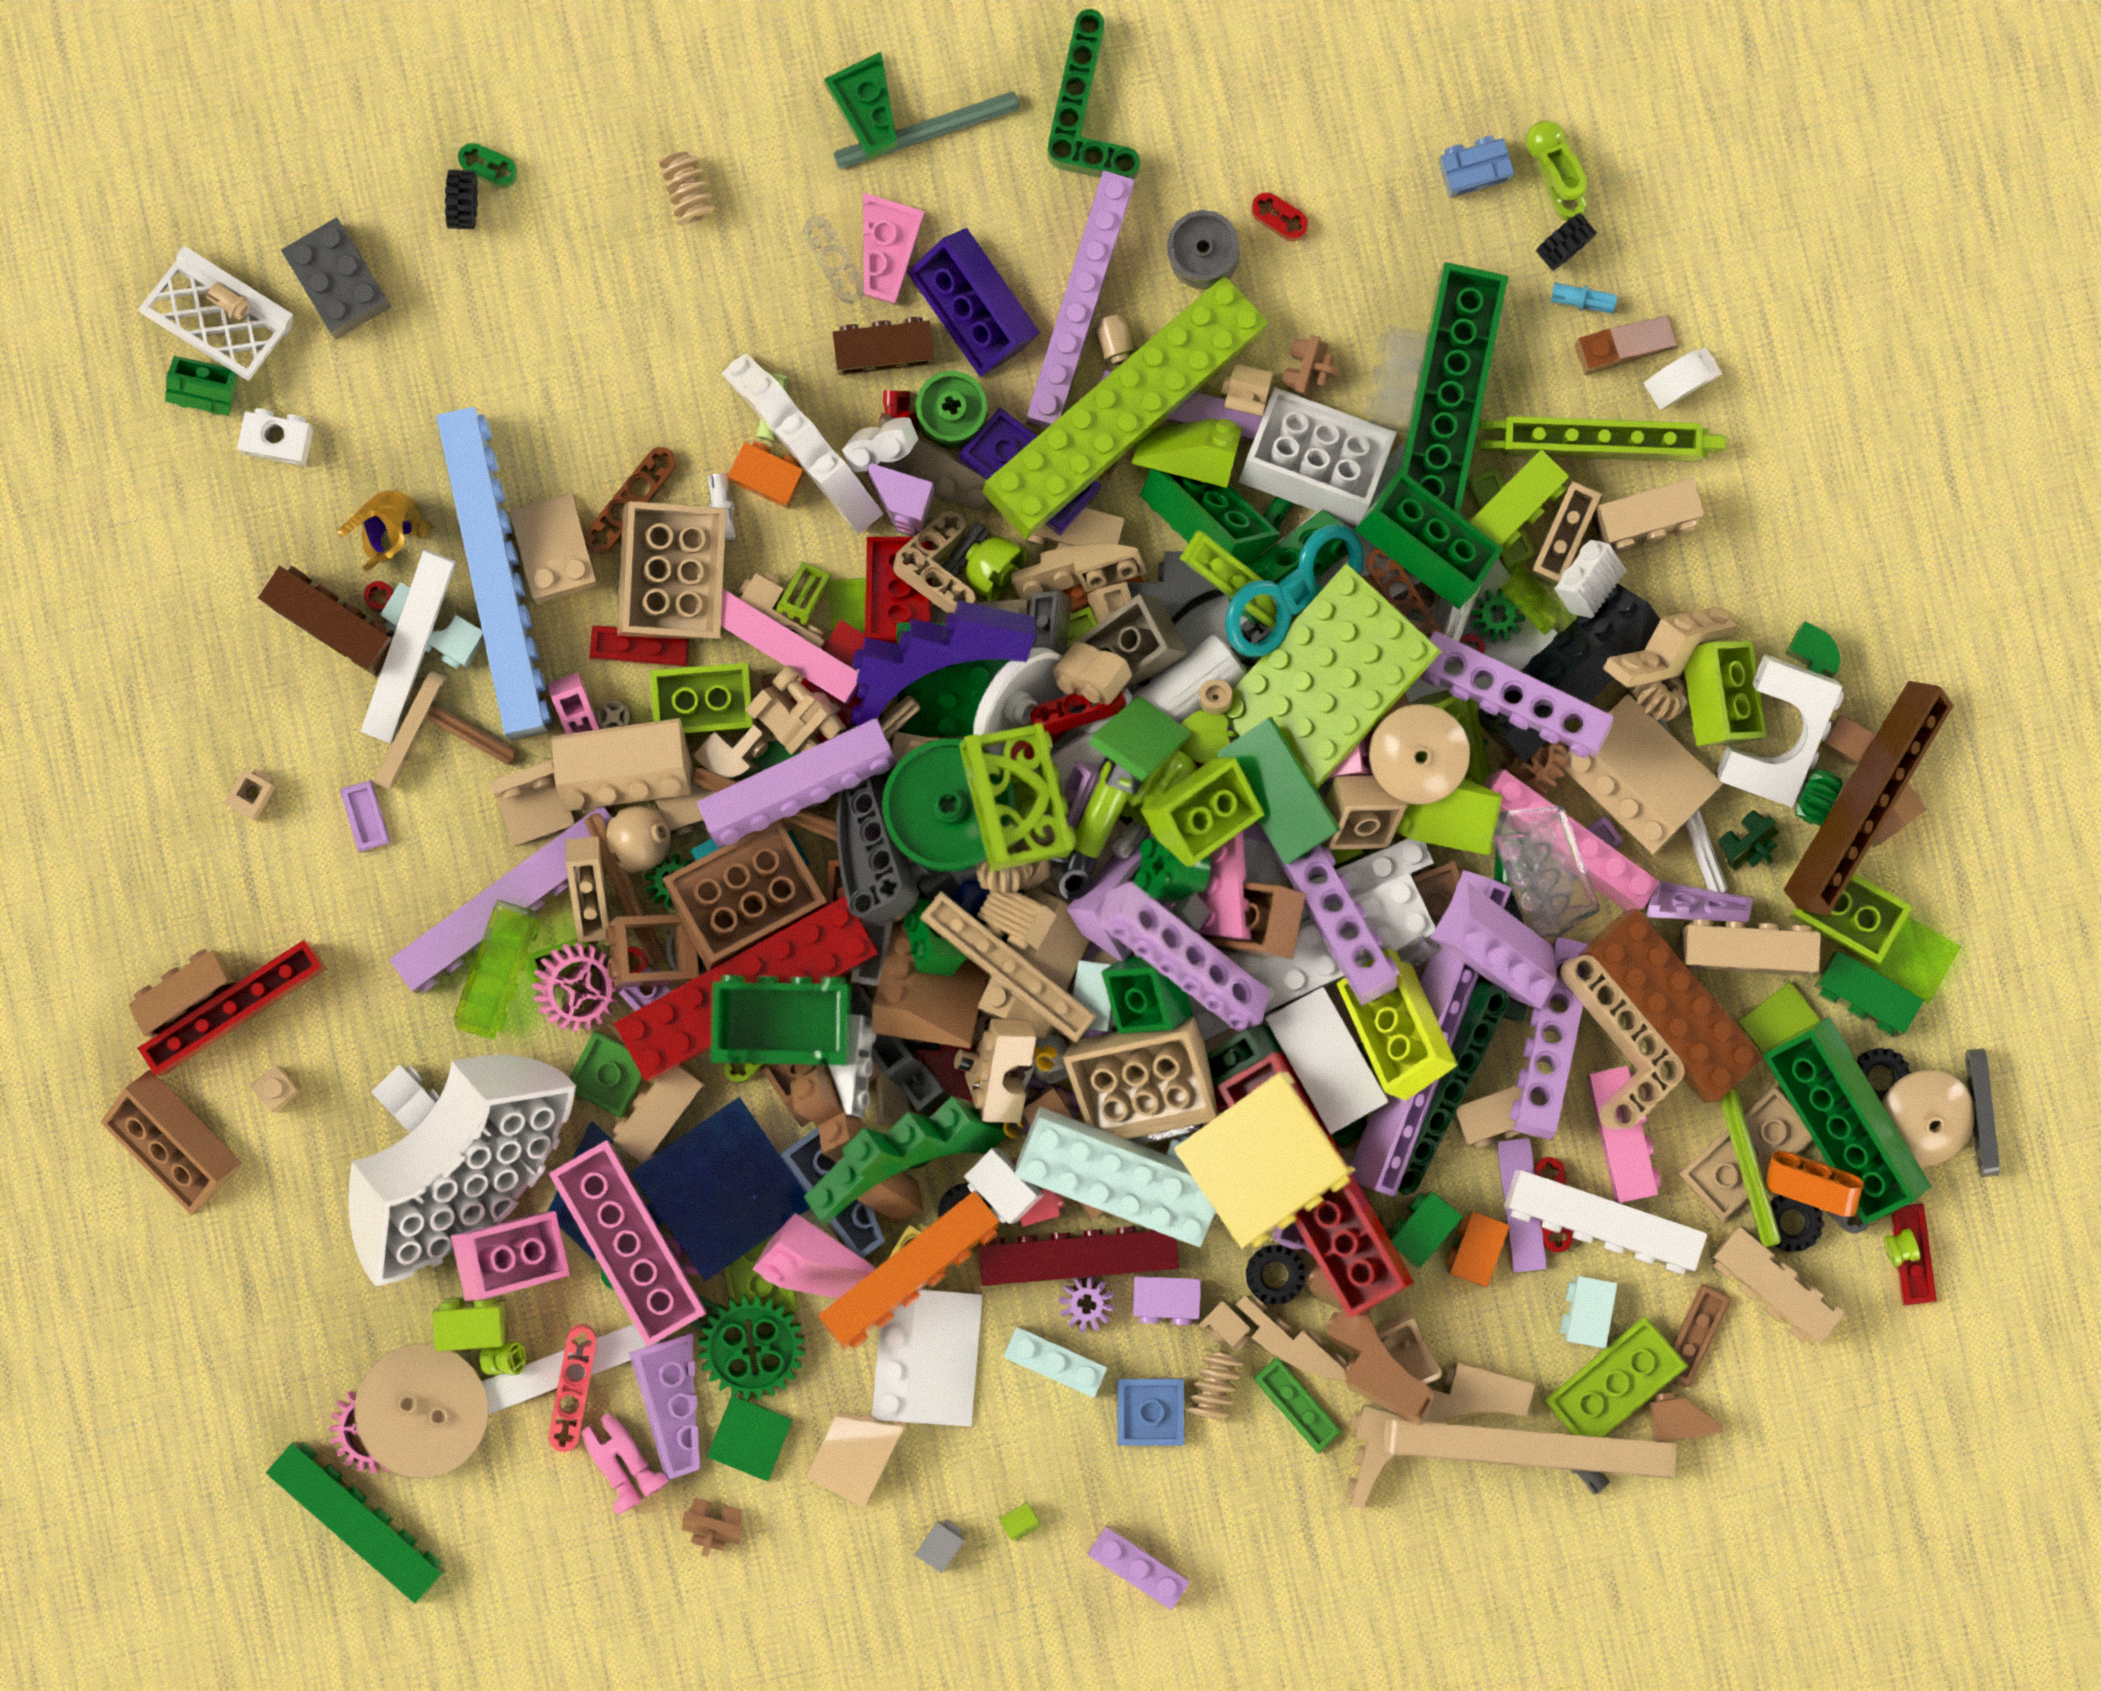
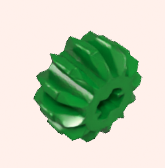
M1498 588L1496 598H1494L1490 589L1485 590L1484 597L1486 601L1477 597L1475 605L1480 609H1472L1470 616L1480 618L1471 624L1472 629H1477L1481 626L1484 628L1479 634L1481 639H1484L1488 632L1492 633V644L1497 643L1499 634H1501L1505 642H1509L1511 639L1509 631L1516 635L1521 631L1520 627L1514 622L1522 623L1526 618L1522 614H1515V612L1523 609V603L1512 605L1511 602L1515 599L1516 594L1512 592L1505 599L1503 598V588ZM1493 609L1494 612L1497 609L1504 612L1502 618L1505 621L1501 623L1499 619L1497 623L1491 620L1493 614L1490 610Z
M1817 768L1812 771L1801 798L1796 805L1795 815L1811 825L1813 823L1821 826L1835 804L1843 785L1842 779L1827 770L1823 771Z
M674 853L671 864H669L666 856L662 862V867L658 865L653 867L652 869L657 872L656 875L648 873L644 876L646 880L655 882V884L645 888L646 892L653 893L659 890L654 896L653 902L658 904L666 896V909H671L673 901L667 888H665L663 878L692 863L687 858L679 866L680 855L678 853Z

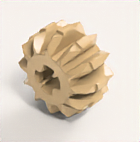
M1678 676L1636 685L1632 692L1638 698L1636 705L1642 706L1645 709L1644 714H1652L1655 721L1662 718L1668 722L1670 719L1680 715L1688 704L1686 681L1680 680Z
M1018 846L1007 848L1008 855L1025 852V850H1019ZM988 860L976 866V875H978L981 888L989 889L991 893L997 891L1003 894L1006 892L1017 893L1018 889L1027 888L1028 883L1031 882L1033 864L1028 863L990 872Z

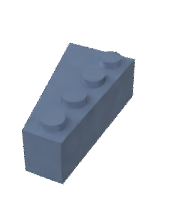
M818 1127L779 1156V1159L805 1195L837 1164L836 1161L822 1154ZM857 1199L846 1206L829 1223H826L839 1242L862 1259L885 1243L872 1208Z

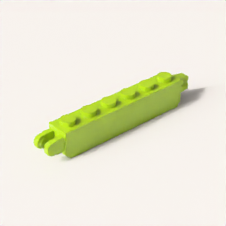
M1512 416L1506 417L1505 421H1480L1479 430L1486 432L1503 431V441H1479L1478 449L1483 451H1503V455L1535 456L1542 449L1549 457L1698 462L1699 459L1708 458V452H1724L1726 436L1709 435V428H1702L1703 424Z

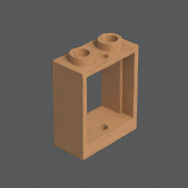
M679 914L616 917L609 923V927H606V945L611 946L612 959L608 961V974L610 979H614V988L684 985L699 976L697 951ZM673 927L677 971L629 973L626 928Z

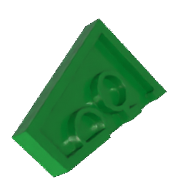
M881 51L824 78L828 92L868 160L898 146Z

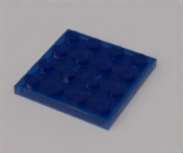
M740 1097L735 1098L629 1172L705 1282L777 1232L795 1213L800 1216L811 1208L804 1199L806 1193Z

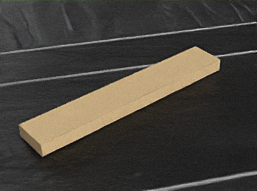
M940 892L919 918L1074 1043L1079 1040L1097 1017L944 893Z

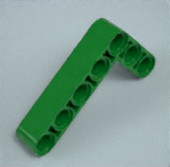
M1085 9L1077 15L1048 141V159L1054 167L1099 178H1101L1104 170L1135 179L1139 173L1140 158L1134 149L1081 137L1104 34L1103 16L1094 9ZM1086 21H1093L1098 25V29L1093 33H1086L1081 29V25ZM1079 52H1086L1092 59L1087 64H1079L1074 60V56ZM1072 83H1080L1085 90L1080 95H1072L1067 91V87ZM1065 114H1073L1077 117L1078 121L1074 126L1067 127L1060 122V119ZM1058 145H1066L1070 148L1071 153L1065 158H1059L1053 153V150ZM1089 152H1098L1103 159L1099 164L1091 165L1085 160V156ZM1127 158L1134 163V168L1125 172L1119 170L1116 164L1120 159Z

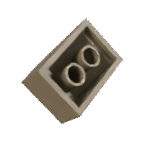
M1140 593L1075 641L1086 643L1099 651L1114 653L1127 661L1132 677L1122 690L1165 670L1188 653L1161 598Z

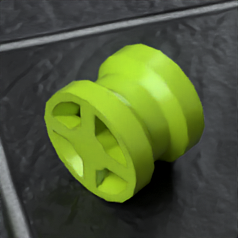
M1909 1228L1902 1230L1898 1236L1887 1235L1883 1237L1887 1255L1894 1268L1901 1266L1903 1261H1916L1920 1259L1918 1245Z

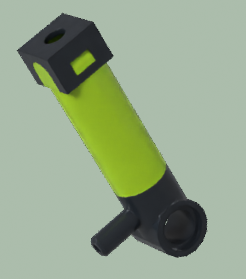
M1107 756L1104 757L1098 770L1101 778L1074 832L1076 845L1073 846L1072 852L1068 857L1047 860L1054 863L1050 870L1051 879L1062 896L1070 900L1080 899L1089 891L1091 886L1090 875L1130 793L1136 795L1142 783L1141 780ZM1075 875L1073 879L1066 881L1069 876Z

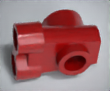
M883 390L884 413L894 419L900 417L910 418L917 432V414L914 411H908L910 391Z

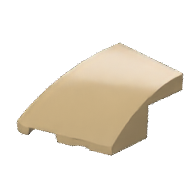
M838 1412L806 1478L865 1508L906 1424L901 1421H896L894 1425L876 1423V1418L857 1417L853 1414Z

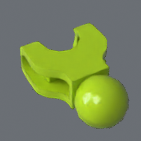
M1549 120L1538 121L1527 132L1525 143L1528 152L1538 160V167L1543 176L1549 198L1558 216L1564 221H1568L1578 213L1584 215L1586 212V198L1584 194L1587 190V179L1580 162L1569 149L1565 132L1558 123ZM1575 199L1578 207L1574 210H1568L1562 204L1563 200Z

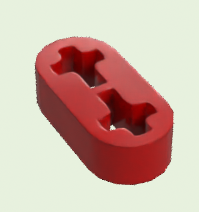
M1263 192L1254 198L1251 213L1257 222L1288 241H1298L1305 236L1308 220L1301 211L1269 192ZM1267 201L1272 202L1271 209L1279 215L1276 217L1269 212L1261 215V207L1258 204H1266ZM1284 217L1291 222L1295 218L1298 219L1301 230H1293L1292 233L1288 232V224L1282 221L1281 218Z

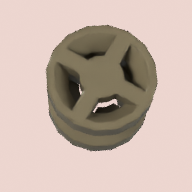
M607 701L598 710V723L602 729L631 725V713L626 705L620 701Z

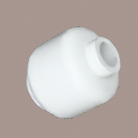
M1055 1034L1048 1035L1046 1041L1036 1037L1035 1042L1039 1044V1048L1043 1049L1045 1046H1053L1057 1051V1055L1054 1059L1044 1056L1048 1061H1052L1054 1066L1049 1071H1042L1036 1066L1033 1072L1034 1076L1038 1080L1049 1084L1063 1081L1069 1076L1063 1060L1068 1049L1066 1041L1061 1036Z

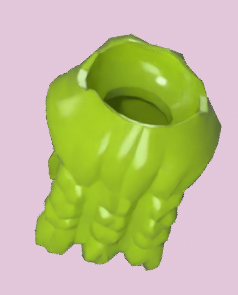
M1177 750L1142 781L1136 795L1130 793L1120 815L1126 818L1131 816L1138 825L1143 823L1147 827L1148 823L1141 809L1195 772L1197 764L1189 756ZM1149 827L1150 835H1154L1151 828Z

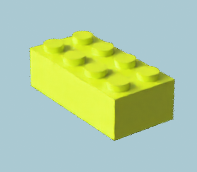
M1386 948L1382 951L1384 957H1391L1399 971V975L1396 976V989L1361 1006L1346 978H1343L1336 984L1384 1092L1406 1101L1458 1065L1408 956ZM1370 959L1361 967L1366 968L1372 966L1374 964V960Z

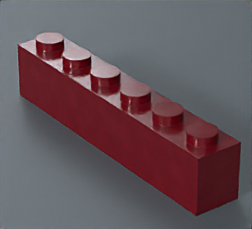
M1136 1226L1118 1227L1114 1235H1103V1229L1084 1230L1083 1237L1070 1238V1232L1050 1233L1051 1240L1038 1241L1037 1235L1017 1236L1018 1243L1005 1244L1004 1238H993L985 1246H978L982 1286L1179 1269L1177 1239L1150 1228L1148 1232L1136 1233Z

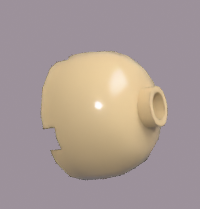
M647 806L624 808L619 810L616 817H612L608 822L606 836L610 853L616 852L620 860L617 864L630 873L647 871L663 862L670 851L672 841L670 828L665 818L652 808Z

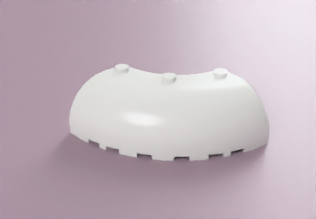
M486 1055L454 1060L451 1062L450 1073L440 1098L419 1126L393 1146L372 1156L351 1162L348 1194L351 1233L361 1265L375 1286L414 1276V1271L429 1264L433 1267L442 1264V1258L454 1252L451 1235L489 1226L495 1221L500 1223L519 1204L517 1201L519 1196L528 1186H534L546 1168L543 1163L551 1150L557 1149L560 1142L558 1134L563 1122L568 1121L576 1085L568 1076L544 1062L514 1055Z

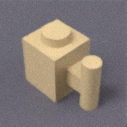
M1235 363L1232 375L1225 374L1221 393L1227 394L1224 408L1262 416L1273 372Z

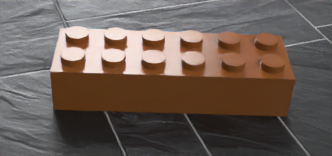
M1637 908L1623 911L1577 954L1578 956H1592L1602 965L1681 1059L1685 1069L1683 1079L1704 1103L1719 1101L1764 1058Z

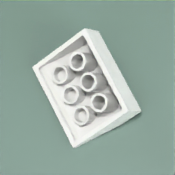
M1274 387L1247 456L1239 483L1317 512L1323 509L1334 518L1357 526L1370 506L1397 432Z
M921 1289L918 1291L921 1296L914 1303L906 1308L903 1304L892 1312L895 1317L879 1329L872 1417L876 1418V1420L971 1427L983 1294Z

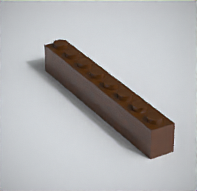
M1908 681L1783 889L1797 909L1827 916L1830 915L1953 708V704L1940 686Z

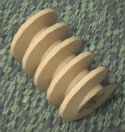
M688 152L674 153L662 158L658 162L661 168H666L662 172L663 179L669 181L666 184L667 191L673 193L669 197L671 204L677 205L673 209L674 215L681 217L677 221V225L698 221L715 210L714 205H704L703 203L711 198L710 193H700V190L707 186V182L696 180L698 176L704 173L703 169H693L692 167L700 161L699 156H689Z
M1207 1348L1213 1353V1356H1204L1202 1361L1210 1367L1209 1369H1199L1198 1371L1206 1381L1195 1382L1194 1385L1202 1391V1394L1191 1395V1399L1198 1404V1407H1189L1187 1412L1219 1421L1218 1418L1229 1417V1412L1222 1408V1405L1233 1403V1400L1226 1395V1392H1236L1237 1387L1230 1383L1229 1380L1240 1379L1241 1376L1233 1367L1244 1366V1361L1238 1357Z

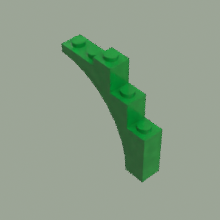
M951 1096L930 1118L907 1112L886 1134L863 1128L842 1149L845 1156L804 1196V1199L820 1222L829 1223L846 1206L889 1177L914 1165L957 1153H979L986 1155L1007 1137L1003 1130L1004 1123L982 1122L978 1109L973 1107V1102Z

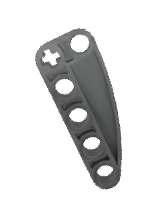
M882 774L873 775L861 781L853 788L839 791L837 804L839 865L849 910L854 916L872 925L884 924L911 909L917 902L919 895L909 859L895 845L884 822L882 801L885 782Z

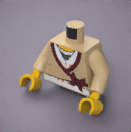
M983 1038L980 1040L975 1053L959 1050L954 1060V1067L956 1069L966 1071L965 1078L972 1096L974 1089H979L980 1084L978 1079V1063L980 1060H984ZM1035 1042L1031 1066L1012 1067L1004 1076L1019 1077L1025 1091L1036 1066L1042 1071H1049L1054 1066V1063L1048 1061L1044 1056L1054 1059L1057 1051L1053 1046H1045L1041 1049L1039 1044ZM1023 1116L1021 1119V1123H1017L1018 1126H1020L1021 1128H1023L1026 1124L1025 1118ZM1004 1122L1003 1130L1005 1134L1011 1138L1017 1137L1019 1135L1018 1131L1013 1129L1011 1123Z

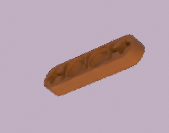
M657 447L651 450L590 525L586 532L585 540L593 552L599 554L609 552L622 537L623 522H618L612 518V510L616 505H625L629 501L649 503L674 473L677 462L671 450L666 447ZM667 455L669 467L667 469L660 467L657 470L655 476L660 479L655 483L653 478L643 472V470L647 467L652 472L656 467L654 458L656 456L662 458ZM638 479H645L650 483L649 493L642 497L632 492V485ZM607 518L611 525L619 528L617 533H614L610 529L606 534L608 543L606 545L599 543L595 546L593 545L595 539L592 535L595 532L601 534L607 528V525L602 523Z
M1374 549L1366 560V567L1383 597L1405 617L1412 610L1421 611L1425 617L1424 625L1418 628L1421 632H1424L1430 625L1434 631L1443 634L1402 566L1380 549ZM1378 554L1381 558H1389L1390 561L1387 564V568L1391 574L1394 570H1397L1400 574L1390 578L1385 585L1380 580L1386 577L1384 571L1381 568L1376 570L1373 568V564L1376 562L1375 556ZM1395 582L1404 583L1408 589L1406 598L1403 600L1393 599L1389 593L1391 584ZM1429 632V633H1428V636H1429L1430 638H1431L1433 632Z

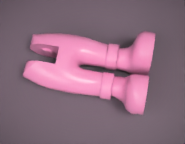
M607 1413L601 1417V1421L612 1439L603 1444L599 1435L596 1434L590 1425L581 1431L584 1443L593 1461L609 1480L612 1489H617L618 1497L613 1503V1510L617 1515H620L640 1503L643 1498L629 1481L630 1478L622 1469L616 1455L622 1458L632 1476L636 1477L645 1497L669 1483V1480L665 1474L653 1473L648 1469L649 1464L643 1459L629 1432L619 1420L610 1413Z

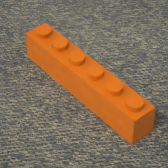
M974 1190L819 1314V1321L843 1350H846L849 1346L853 1349L857 1348L868 1339L869 1336L866 1333L877 1325L880 1329L895 1317L892 1312L903 1304L906 1308L914 1303L921 1296L918 1291L929 1284L933 1287L947 1275L944 1270L953 1263L956 1266L964 1263L972 1255L970 1250L979 1242L984 1246L995 1238L998 1234L996 1229L999 1227L1000 1221Z

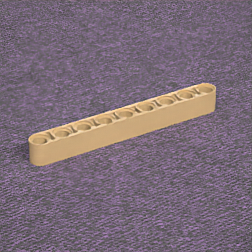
M1385 1420L1383 1454L1665 1478H1675L1677 1444L1426 1422H1420L1419 1425H1416L1411 1421Z

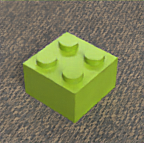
M497 1295L465 1303L464 1297L446 1298L444 1302H441L432 1311L435 1352L502 1347L508 1340L506 1300H497Z

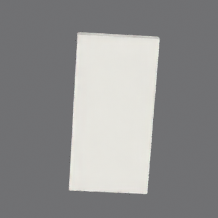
M1323 986L1265 1018L1330 1135L1388 1103L1386 1096Z

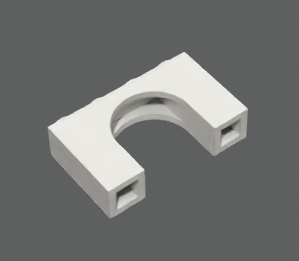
M1764 654L1752 685L1757 691L1787 701L1799 709L1803 721L1801 736L1792 749L1776 757L1758 756L1727 744L1715 775L1720 782L1793 808L1795 801L1801 798L1807 783L1804 782L1808 770L1812 771L1816 766L1819 752L1816 750L1820 741L1825 740L1830 732V716L1833 709L1838 710L1844 692L1841 691V684L1835 679Z

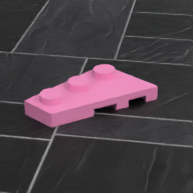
M863 193L864 295L866 297L896 306L925 211Z

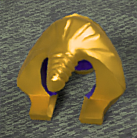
M387 490L375 494L353 517H350L339 528V534L342 538L361 524L364 553L371 557L362 566L367 572L380 561L383 563L389 560L403 547V534L406 536L416 535L420 539L434 526L430 521L426 522L422 518L419 506L412 497L399 490ZM384 531L388 532L391 544L386 551L381 545V537Z

